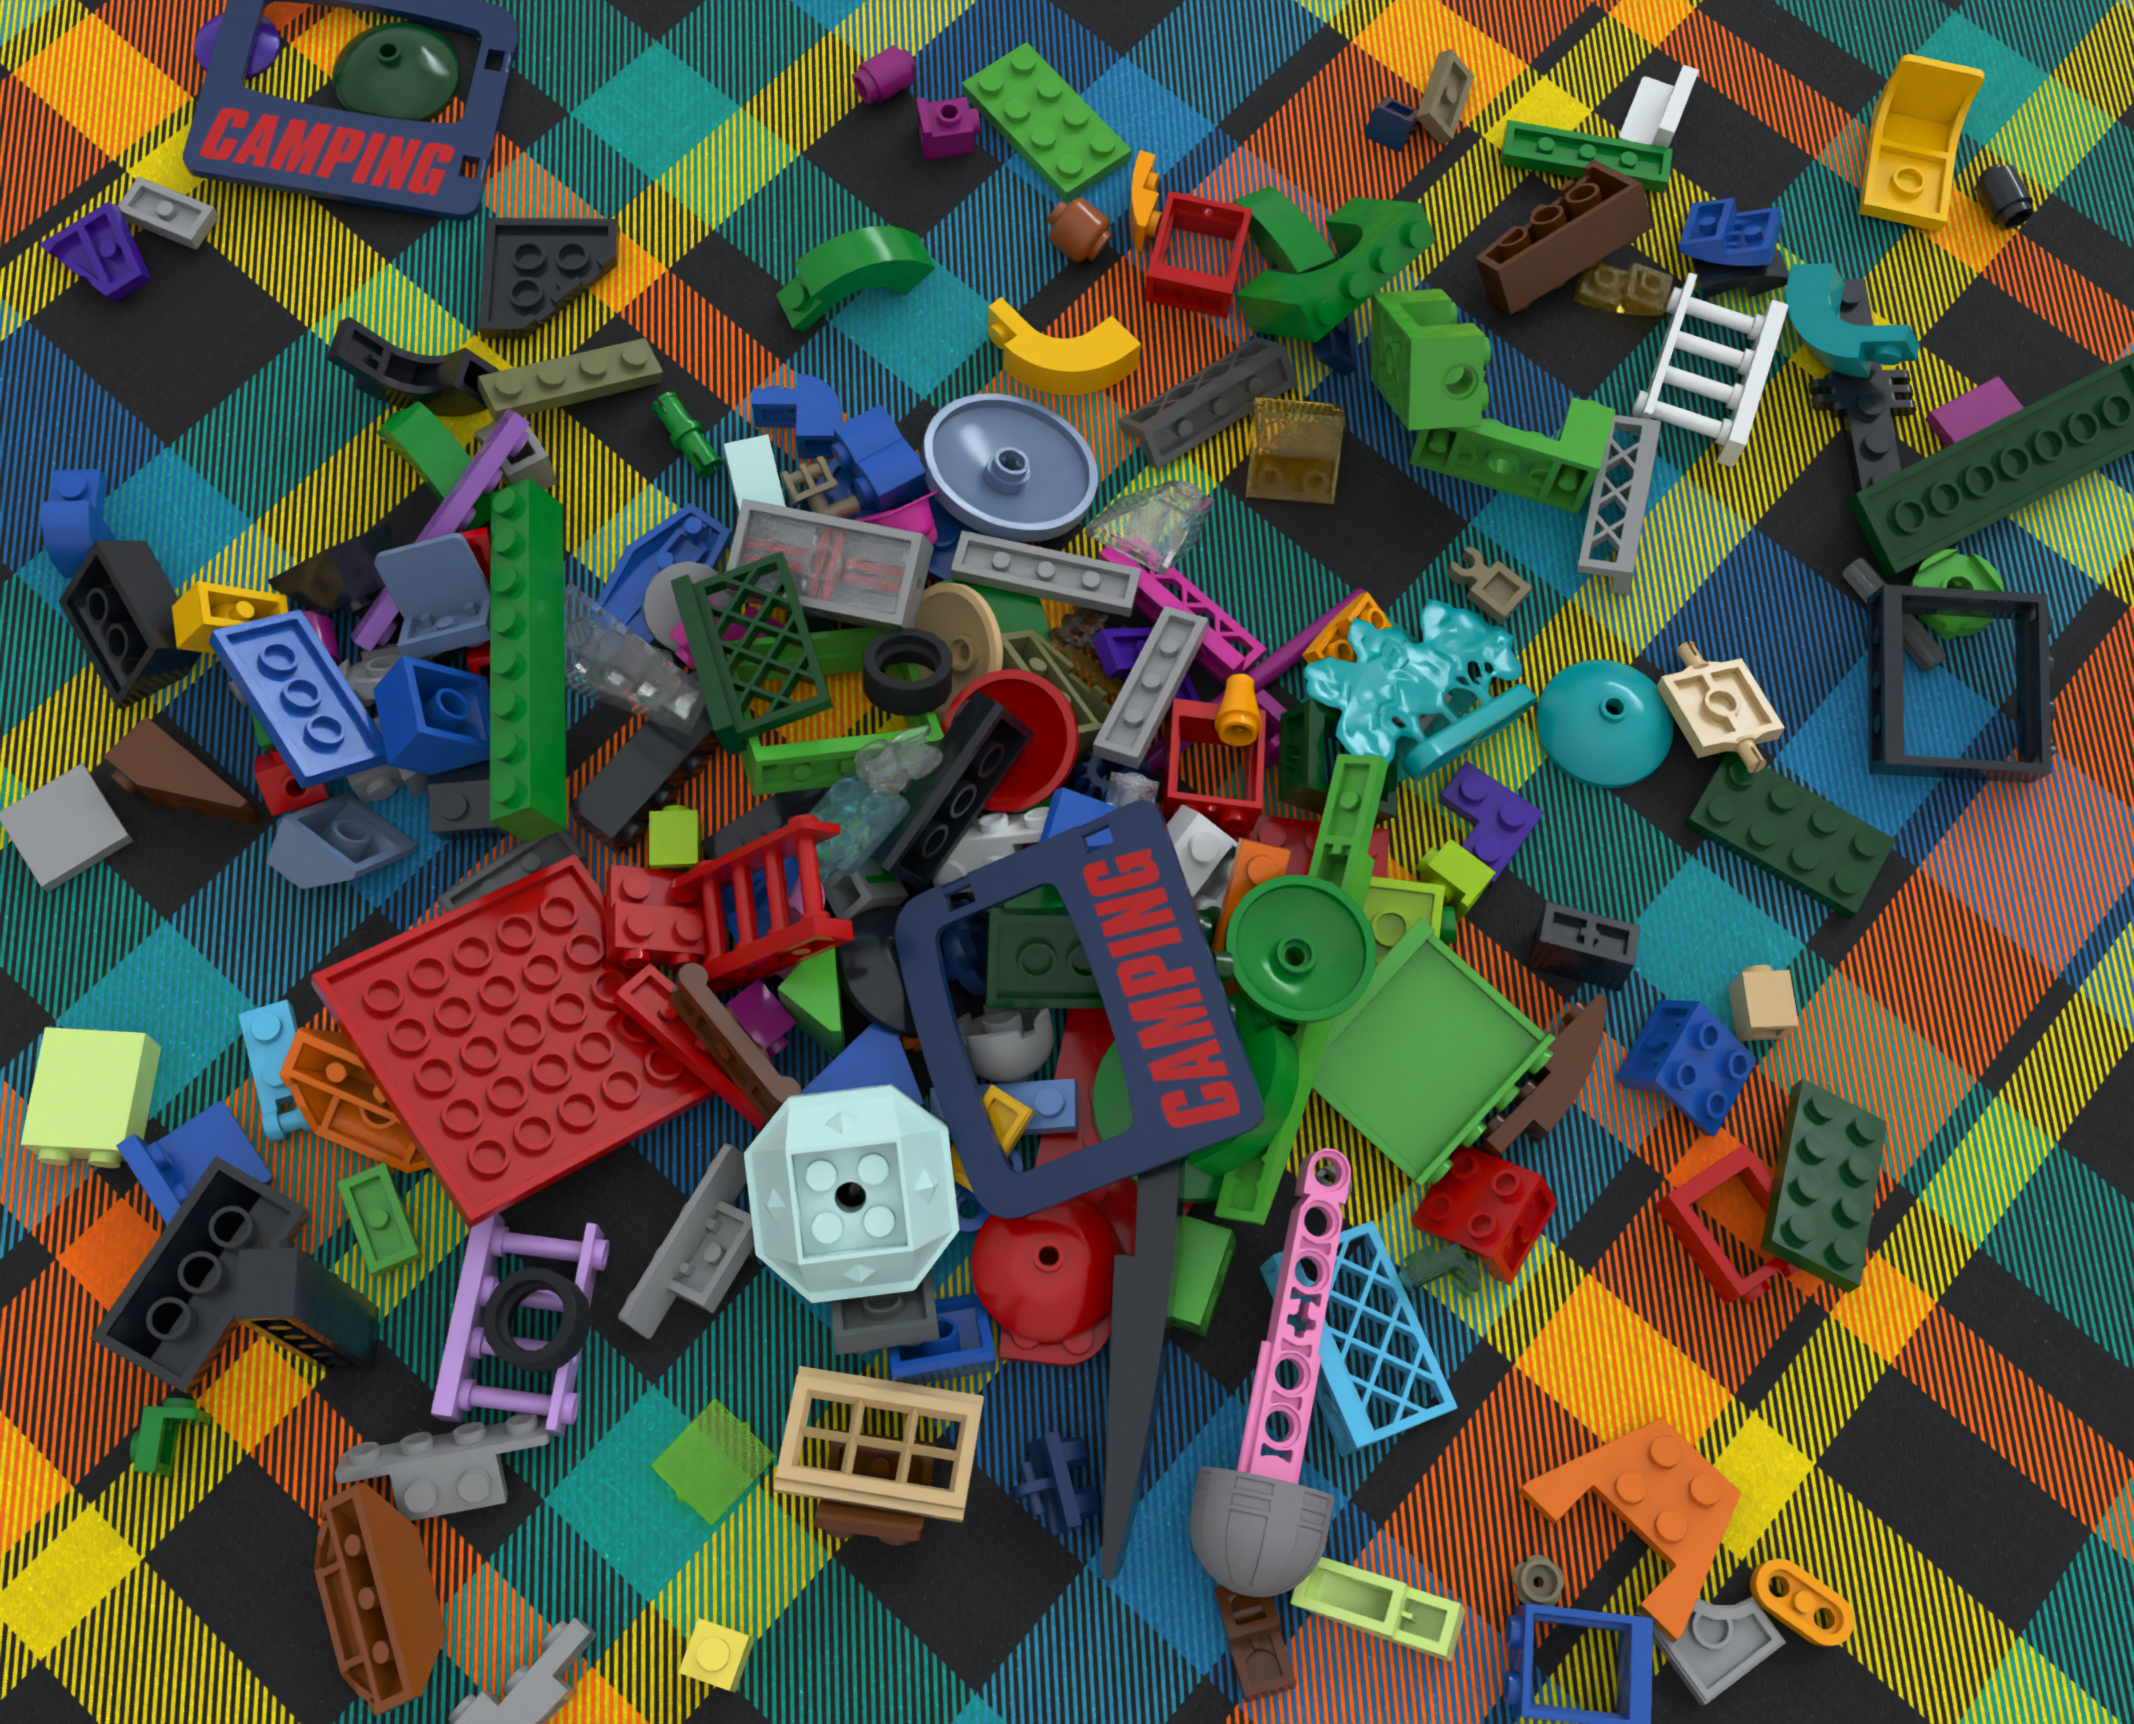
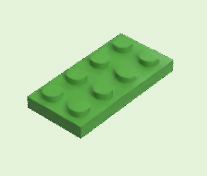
M1028 42L1020 45L962 82V94L978 109L985 119L1065 203H1068L1131 161L1132 150Z

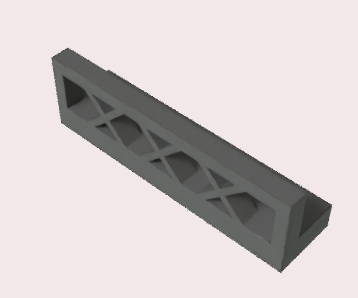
M1257 336L1120 418L1118 423L1122 432L1139 439L1149 466L1159 469L1296 386L1298 382L1285 345Z

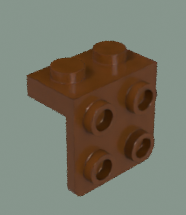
M834 1429V1431H840V1432H846V1433L849 1432V1431H845V1430ZM860 1433V1435L903 1442V1438ZM914 1440V1444L932 1447L937 1445L934 1442ZM830 1442L827 1470L841 1472L846 1443ZM857 1445L852 1474L895 1481L901 1452ZM912 1454L907 1483L931 1486L935 1458ZM820 1500L815 1514L814 1526L826 1530L827 1534L837 1538H852L857 1534L879 1537V1540L886 1544L900 1546L906 1545L910 1541H919L921 1539L926 1517Z

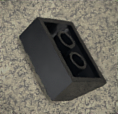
M96 540L58 601L117 708H127L185 678L203 653L177 649L172 606L179 600V597L146 541Z

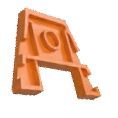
M1661 1417L1526 1482L1519 1493L1553 1526L1588 1490L1597 1495L1671 1567V1572L1644 1599L1637 1609L1645 1617L1653 1618V1625L1672 1643H1675L1685 1630L1741 1492Z

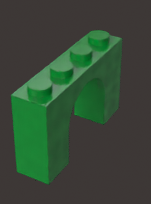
M1362 197L1351 198L1325 220V224L1341 259L1324 268L1302 274L1264 270L1235 294L1251 331L1312 342L1319 341L1436 242L1422 204Z

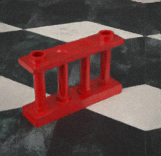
M797 815L788 819L787 825L714 860L700 861L694 865L693 870L675 878L676 887L702 891L709 955L704 958V963L701 966L708 973L706 985L713 993H729L754 982L758 978L762 979L854 940L852 920L830 918V913L824 911L816 845L841 834L839 824L818 821L816 815ZM797 854L804 914L799 916V922L791 925L784 860ZM765 869L771 928L767 930V936L759 939L752 875ZM733 884L740 942L735 944V950L728 952L721 889Z

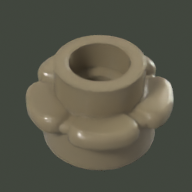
M1543 1555L1529 1556L1527 1562L1518 1563L1513 1571L1512 1581L1517 1586L1516 1595L1523 1604L1553 1606L1559 1601L1561 1590L1564 1587V1576L1561 1569L1552 1563L1549 1558ZM1535 1577L1542 1579L1543 1584L1541 1587L1534 1585L1533 1580Z

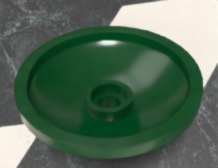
M409 22L380 24L359 33L342 48L335 60L332 72L333 87L345 111L429 122L440 115L451 104L458 92L461 80L458 58L450 43L438 32L423 25Z

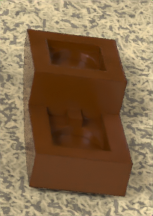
M1224 1586L1215 1587L1214 1594L1244 1702L1247 1703L1296 1688L1297 1682L1280 1633L1281 1624L1272 1596L1251 1597L1235 1593Z

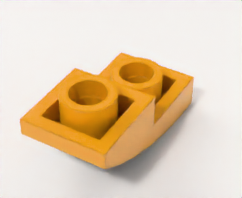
M1142 150L1139 151L1134 167L1129 210L1131 239L1134 249L1140 252L1144 251L1149 236L1156 238L1163 215L1162 212L1157 211L1159 193L1156 190L1160 174L1154 173L1156 155Z
M1368 591L1361 593L1349 603L1313 640L1302 654L1308 664L1325 659L1328 656L1338 660L1357 662V654L1347 640L1349 626L1352 624L1353 617L1372 623L1379 630L1385 627L1392 628L1391 623Z

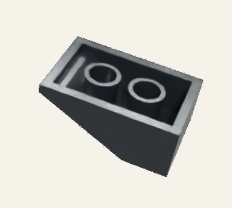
M490 760L428 775L430 830L440 840L448 841L512 835L490 822Z

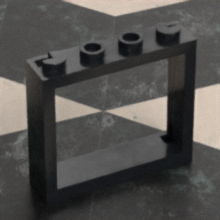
M1882 585L1867 598L1869 774L2033 783L2052 773L2051 756L2056 753L2055 744L2051 742V723L2055 716V702L2050 698V679L2054 671V658L2049 653L2048 635L2052 630L2053 619H2048L2047 594ZM1902 613L2015 620L2018 762L1904 755Z

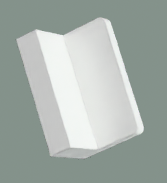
M1683 65L1675 86L1646 76L1643 77L1618 139L1668 148L1699 70Z

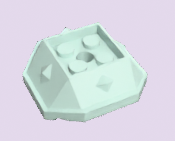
M892 1084L789 1096L744 1152L755 1254L811 1303L914 1291L960 1230L948 1126ZM846 1182H855L864 1189L866 1199L858 1206H845L837 1197L838 1187Z

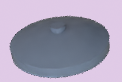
M998 393L974 394L947 404L939 410L929 423L921 446L920 461L926 470L924 480L931 493L937 490V493L933 494L936 500L952 516L965 525L992 537L1017 542H1037L1063 535L1077 526L1086 516L1097 490L1098 470L1096 461L1089 445L1081 434L1054 411L1018 396Z

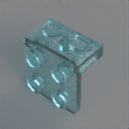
M846 771L809 812L811 815H816L818 821L840 825L841 834L816 845L821 882L823 883L833 871L844 876L854 874L910 810L907 800L901 795Z

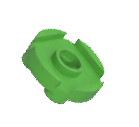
M1944 549L1927 557L1915 571L1912 581L1908 584V586L1948 588L1947 585H1950L1952 589L1961 588L2004 592L2000 575L1987 560L1974 553L1970 557L1963 554H1955L1958 549ZM1917 614L1926 625L1933 629L1938 637L1948 640L1954 639L1956 636L1965 637L1977 634L1988 627L1995 619Z

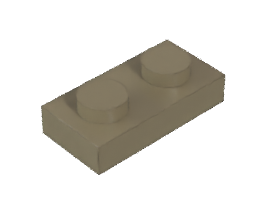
M1452 49L1438 53L1416 115L1422 126L1438 144L1453 140L1474 79V75Z

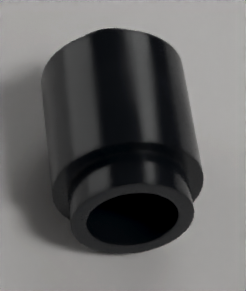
M1996 164L1981 173L1979 176L1980 180L1975 185V191L1992 223L1999 224L2002 230H2009L2021 225L2032 216L2033 209L2031 205L2033 199L2013 165L2004 166L2003 164Z

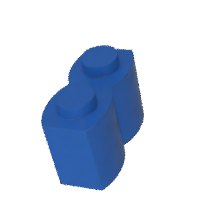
M881 404L833 428L835 444L831 445L832 453L843 470L850 468L857 477L854 479V485L864 503L872 502L880 512H883L927 488L924 480L926 475L925 468Z

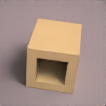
M1770 965L1750 966L1743 969L1741 974L1728 986L1735 1035L1739 1041L1784 1039L1799 1026L1790 970L1772 971Z

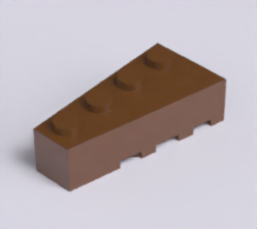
M1593 159L1583 168L1585 172L1583 178L1577 183L1574 180H1568L1558 189L1560 197L1550 205L1539 204L1529 213L1530 222L1524 227L1513 226L1475 257L1488 301L1510 315L1524 310L1530 306L1532 301L1550 290L1562 287L1568 279L1586 268L1596 266L1604 257L1621 247L1632 244L1640 235L1652 229V221L1642 183Z

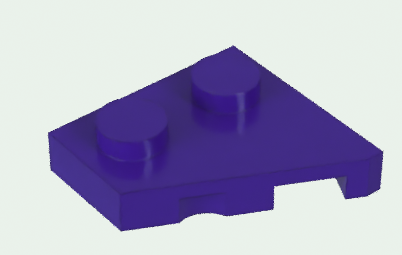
M110 201L41 243L45 251L58 258L69 269L90 282L98 291L114 301L120 300L152 280L120 207Z

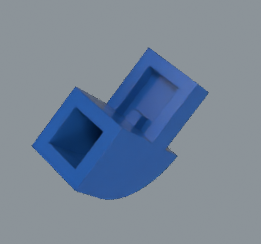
M798 374L797 389H786L781 386H770L766 389L752 388V409L755 427L796 428L799 459H816L819 456H823L824 459L834 458L831 450V445L835 444L833 428L843 424L839 398L826 382L811 375Z
M100 469L53 470L50 501L42 502L41 522L45 546L52 563L64 578L74 577L96 540H114L115 537L102 519L106 477Z

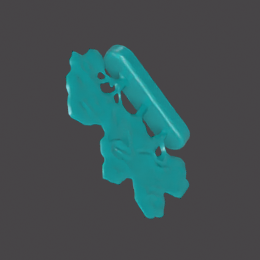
M1434 599L1427 600L1420 615L1423 642L1418 644L1411 643L1405 634L1399 630L1388 627L1379 630L1372 623L1353 617L1352 624L1349 626L1347 640L1357 654V662L1338 660L1328 656L1325 659L1307 664L1304 668V676L1308 680L1306 688L1309 696L1318 699L1329 707H1339L1342 710L1337 725L1336 737L1351 755L1382 756L1389 764L1394 758L1395 741L1400 736L1417 740L1419 745L1402 762L1404 771L1414 782L1424 779L1514 723L1538 699L1525 684H1517L1495 698L1490 696L1489 685L1492 677L1509 681L1517 680L1522 676V664L1511 650L1514 636L1507 633L1503 627L1490 626L1477 612H1472L1466 608H1454L1449 603ZM1470 661H1475L1479 666L1482 678L1480 676L1475 678L1479 684H1474L1468 674V663ZM1488 662L1493 667V671L1490 674L1485 670L1484 663ZM1456 677H1465L1469 685L1459 683ZM1452 689H1466L1476 695L1481 706L1459 719L1447 706L1445 696ZM1421 714H1443L1451 724L1427 738L1422 732L1418 717ZM1392 717H1398L1407 727L1399 728L1392 722Z

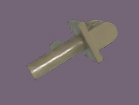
M823 456L817 457L816 463L810 466H806L805 463L798 465L799 470L789 474L787 470L780 473L792 507L807 501L812 512L846 518L861 512L855 495L828 505L824 493L833 490L838 483L833 478ZM822 476L825 483L816 486L813 479ZM804 483L807 490L798 494L795 486Z

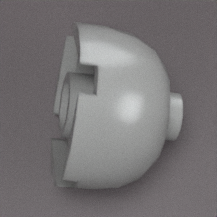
M983 1005L985 1015L972 1020L970 1012L957 1020L973 1072L986 1080L1001 1083L1027 1082L1030 1079V1075L1039 1070L1050 1057L1053 1047V1023L1049 1008H986V1005Z

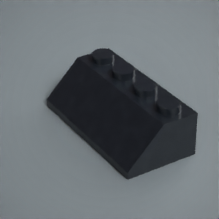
M975 691L970 700H966L959 706L954 715V723L944 737L931 746L926 755L925 764L916 777L909 780L902 787L898 795L897 804L887 818L881 820L874 827L870 835V842L864 849L871 858L888 872L923 892L928 888L1036 734L1004 706L978 691Z
M215 1156L90 1339L182 1392L192 1395L240 1323L234 1319L239 1250L259 1249V1242L263 1240L282 1239L294 1241L311 1214L305 1207Z

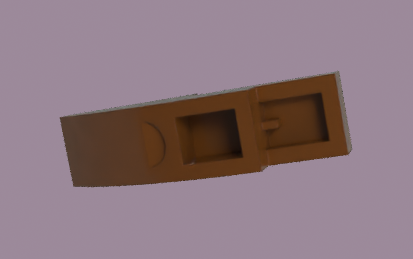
M1599 993L1588 1005L1580 999L1561 1019L1567 1027L1548 1046V1049L1554 1054L1535 1075L1528 1070L1526 1071L1532 1078L1513 1099L1519 1106L1508 1117L1499 1112L1486 1125L1487 1128L1482 1135L1487 1139L1478 1150L1499 1157L1522 1132L1538 1145L1564 1116L1579 1094L1591 1071L1600 1046L1607 999Z

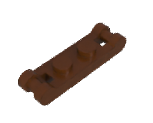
M696 963L685 964L680 968L676 984L670 995L672 1007L756 1111L768 1123L789 1096L801 1094L799 1083L794 1078L781 1076L776 1071L764 1047L750 1039L741 1028L740 1021L733 1009L723 1005L706 985L708 981L706 969Z

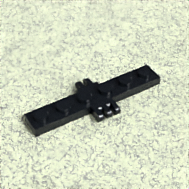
M1843 279L1845 287L1840 306V319L1853 325L1873 326L1865 279ZM1872 362L1869 378L1849 376L1832 370V372L1824 376V379H1816L1808 384L1810 394L1814 395L1811 399L1812 408L1817 411L1830 410L1832 417L1841 418L1855 493L1901 470L1891 417L1909 416L1916 412L1915 401L1909 400L1913 397L1912 386L1906 385L1911 381L1908 370H1882L1881 364Z

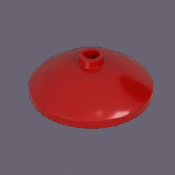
M1007 669L983 675L968 684L955 697L944 716L941 729L945 735L954 723V715L959 706L966 700H970L975 691H978L1004 706L1035 732V736L983 808L1000 813L1025 811L1040 805L1053 796L1054 790L1061 788L1071 773L1079 745L1077 720L1064 694L1051 682L1037 674L1024 670Z
M1080 1196L1027 1217L1005 1219L990 1214L980 1228L974 1243L971 1262L972 1279L982 1306L1001 1327L1014 1335L1032 1341H1063L1090 1330L1111 1309L1114 1255H1123L1119 1237L1109 1219L1098 1207ZM1044 1250H1052L1057 1254L1058 1261L1052 1266L1043 1265L1039 1260V1254Z

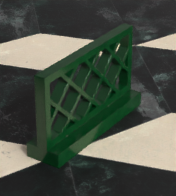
M783 551L696 583L692 582L688 574L671 580L713 730L728 756L747 750L744 740L834 707ZM779 570L781 577L771 592L754 587L761 576ZM725 589L736 591L726 609L710 602L709 595ZM748 596L764 601L754 619L738 613ZM776 606L792 611V615L783 629L766 623ZM731 622L748 628L737 646L721 639ZM796 629H798L799 635L794 634ZM759 633L776 638L766 656L749 650ZM788 643L804 648V652L795 666L777 661ZM742 660L760 665L749 683L733 678V674ZM808 666H810L811 673L806 671ZM771 670L788 676L778 694L760 688ZM800 680L817 688L818 695L801 702L789 699ZM737 691L742 692L740 697L738 696ZM754 697L771 703L763 716L746 721L744 712Z

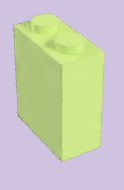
M45 1027L20 1145L38 1155L37 1161L45 1164L69 1165L70 1158L88 1159V1164L97 1167L119 1168L121 1161L126 1160L116 1145L132 1134H136L144 1140L161 1046L146 1033Z

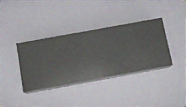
M566 829L528 843L522 842L438 896L437 899L445 911L450 912L571 855L576 854L582 863L587 861V857Z

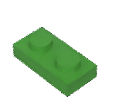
M385 1162L336 1182L371 1276L376 1278L423 1257L391 1169Z

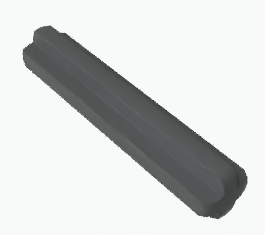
M1859 558L1849 564L1843 572V577L1866 604L1867 598L1882 585H1887L1863 558ZM1902 613L1903 647L1924 671L1933 669L1946 657L1945 652L1911 613Z

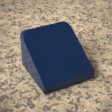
M1389 96L1385 97L1374 108L1365 130V136L1392 150L1400 152L1420 122L1416 118L1418 110Z

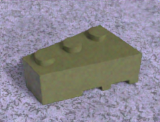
M1033 629L1002 633V670L1016 669L1037 674L1056 686L1069 701L1077 720L1079 732L1078 752L1072 768L1074 769L1075 764L1083 763L1082 756L1084 755V750L1093 752V743L1112 708L1104 700L1108 693L1098 684L1093 686L1092 689L1072 673L1075 665Z

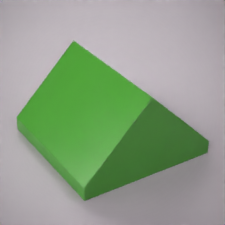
M836 948L800 962L779 985L777 990L781 1004L797 1021L795 1026L836 1058L846 1048L841 984L836 967Z

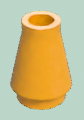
M1234 674L1226 680V690L1215 720V729L1219 733L1220 739L1232 746L1251 744L1256 740L1257 734L1262 729V720L1254 691V680L1245 674Z

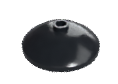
M889 905L864 911L852 920L854 940L836 948V967L842 987L853 1005L875 1025L902 1037L919 1038L895 942L894 930L898 915L903 907ZM940 941L941 951H942V954H943L944 951H943V948H942V945H941V941ZM947 979L958 1020L967 1010L971 994L961 985L959 980L950 982Z

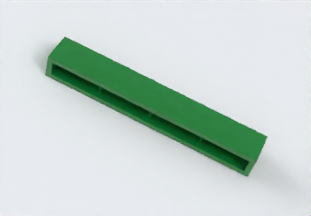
M529 478L491 493L490 822L526 843L567 829L563 505Z

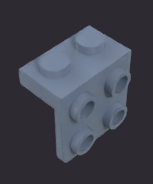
M451 533L382 551L377 554L375 567L404 619L397 644L401 656L404 655L416 659L421 657L433 658L445 651L464 646L477 647L490 640V585L466 538L462 534Z

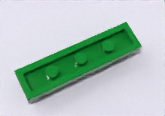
M1507 120L1499 164L1583 178L1585 176L1583 168L1594 159L1642 183L1644 190L1665 193L1669 183L1673 149Z

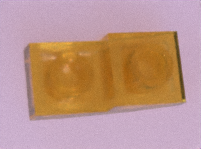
M1600 262L1596 266L1586 268L1580 272L1573 301L1618 313L1662 316L1666 312L1673 276L1635 262L1628 271Z

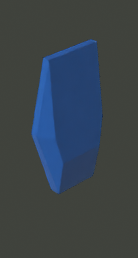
M689 503L626 547L587 616V622L639 658L656 642L645 626L641 610L643 596L652 577L668 565L686 561L706 564L715 570L733 537L732 531L692 503Z

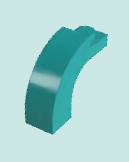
M1834 263L1791 265L1786 288V303L1789 305L1788 313L1806 347L1819 362L1845 375L1869 378L1872 362L1882 365H1897L1901 361L1917 360L1919 343L1909 325L1859 326L1840 319V306L1845 283Z

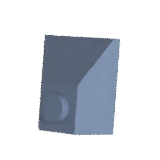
M346 792L283 816L266 863L280 872L289 882L301 889H307L356 879L416 853L418 844L350 793Z

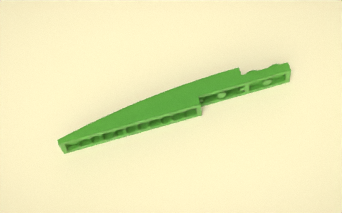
M1338 754L1308 876L1325 880L1339 887L1352 897L1363 910L1375 860L1367 853L1389 764L1382 756ZM1285 954V959L1290 965H1300V960L1295 954ZM1276 1018L1277 1029L1296 1041L1299 1080L1295 1099L1282 1128L1267 1147L1246 1164L1224 1174L1215 1216L1258 1225L1265 1224L1313 1086L1333 1018L1316 1023H1293Z

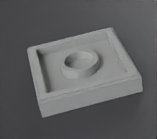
M83 763L0 811V822L36 880L47 893L133 842L132 837Z

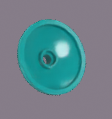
M1588 660L1563 669L1551 679L1539 699L1535 724L1537 736L1545 754L1564 774L1580 783L1593 787L1621 788L1644 780L1660 766L1671 747L1674 733L1673 717L1657 690V685L1646 675L1620 662ZM1606 706L1616 708L1619 715L1610 714L1606 710Z

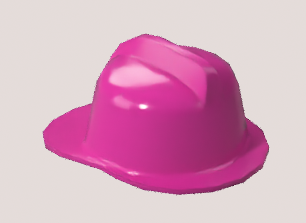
M937 490L901 508L852 520L922 533L933 544L938 539V533L928 497L937 493Z

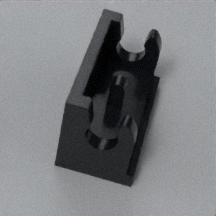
M1546 901L1533 932V937L1536 940L1529 953L1527 967L1619 992L1635 966L1640 926Z

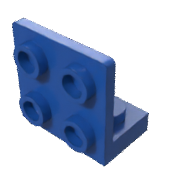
M1659 1000L1615 1078L1626 1089L1660 1091L1704 1135L1715 1136L1756 1063V1057L1700 1001Z
M222 1101L216 1102L159 1141H155L150 1145L136 1134H132L116 1145L167 1226L215 1156L265 1185H269L274 1180V1176L228 1106Z

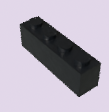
M696 670L690 673L568 805L576 824L618 856L627 846H635L644 837L648 829L649 811H662L664 807L673 805L678 798L679 789L690 777L696 778L705 770L710 761V755L721 744L713 730Z

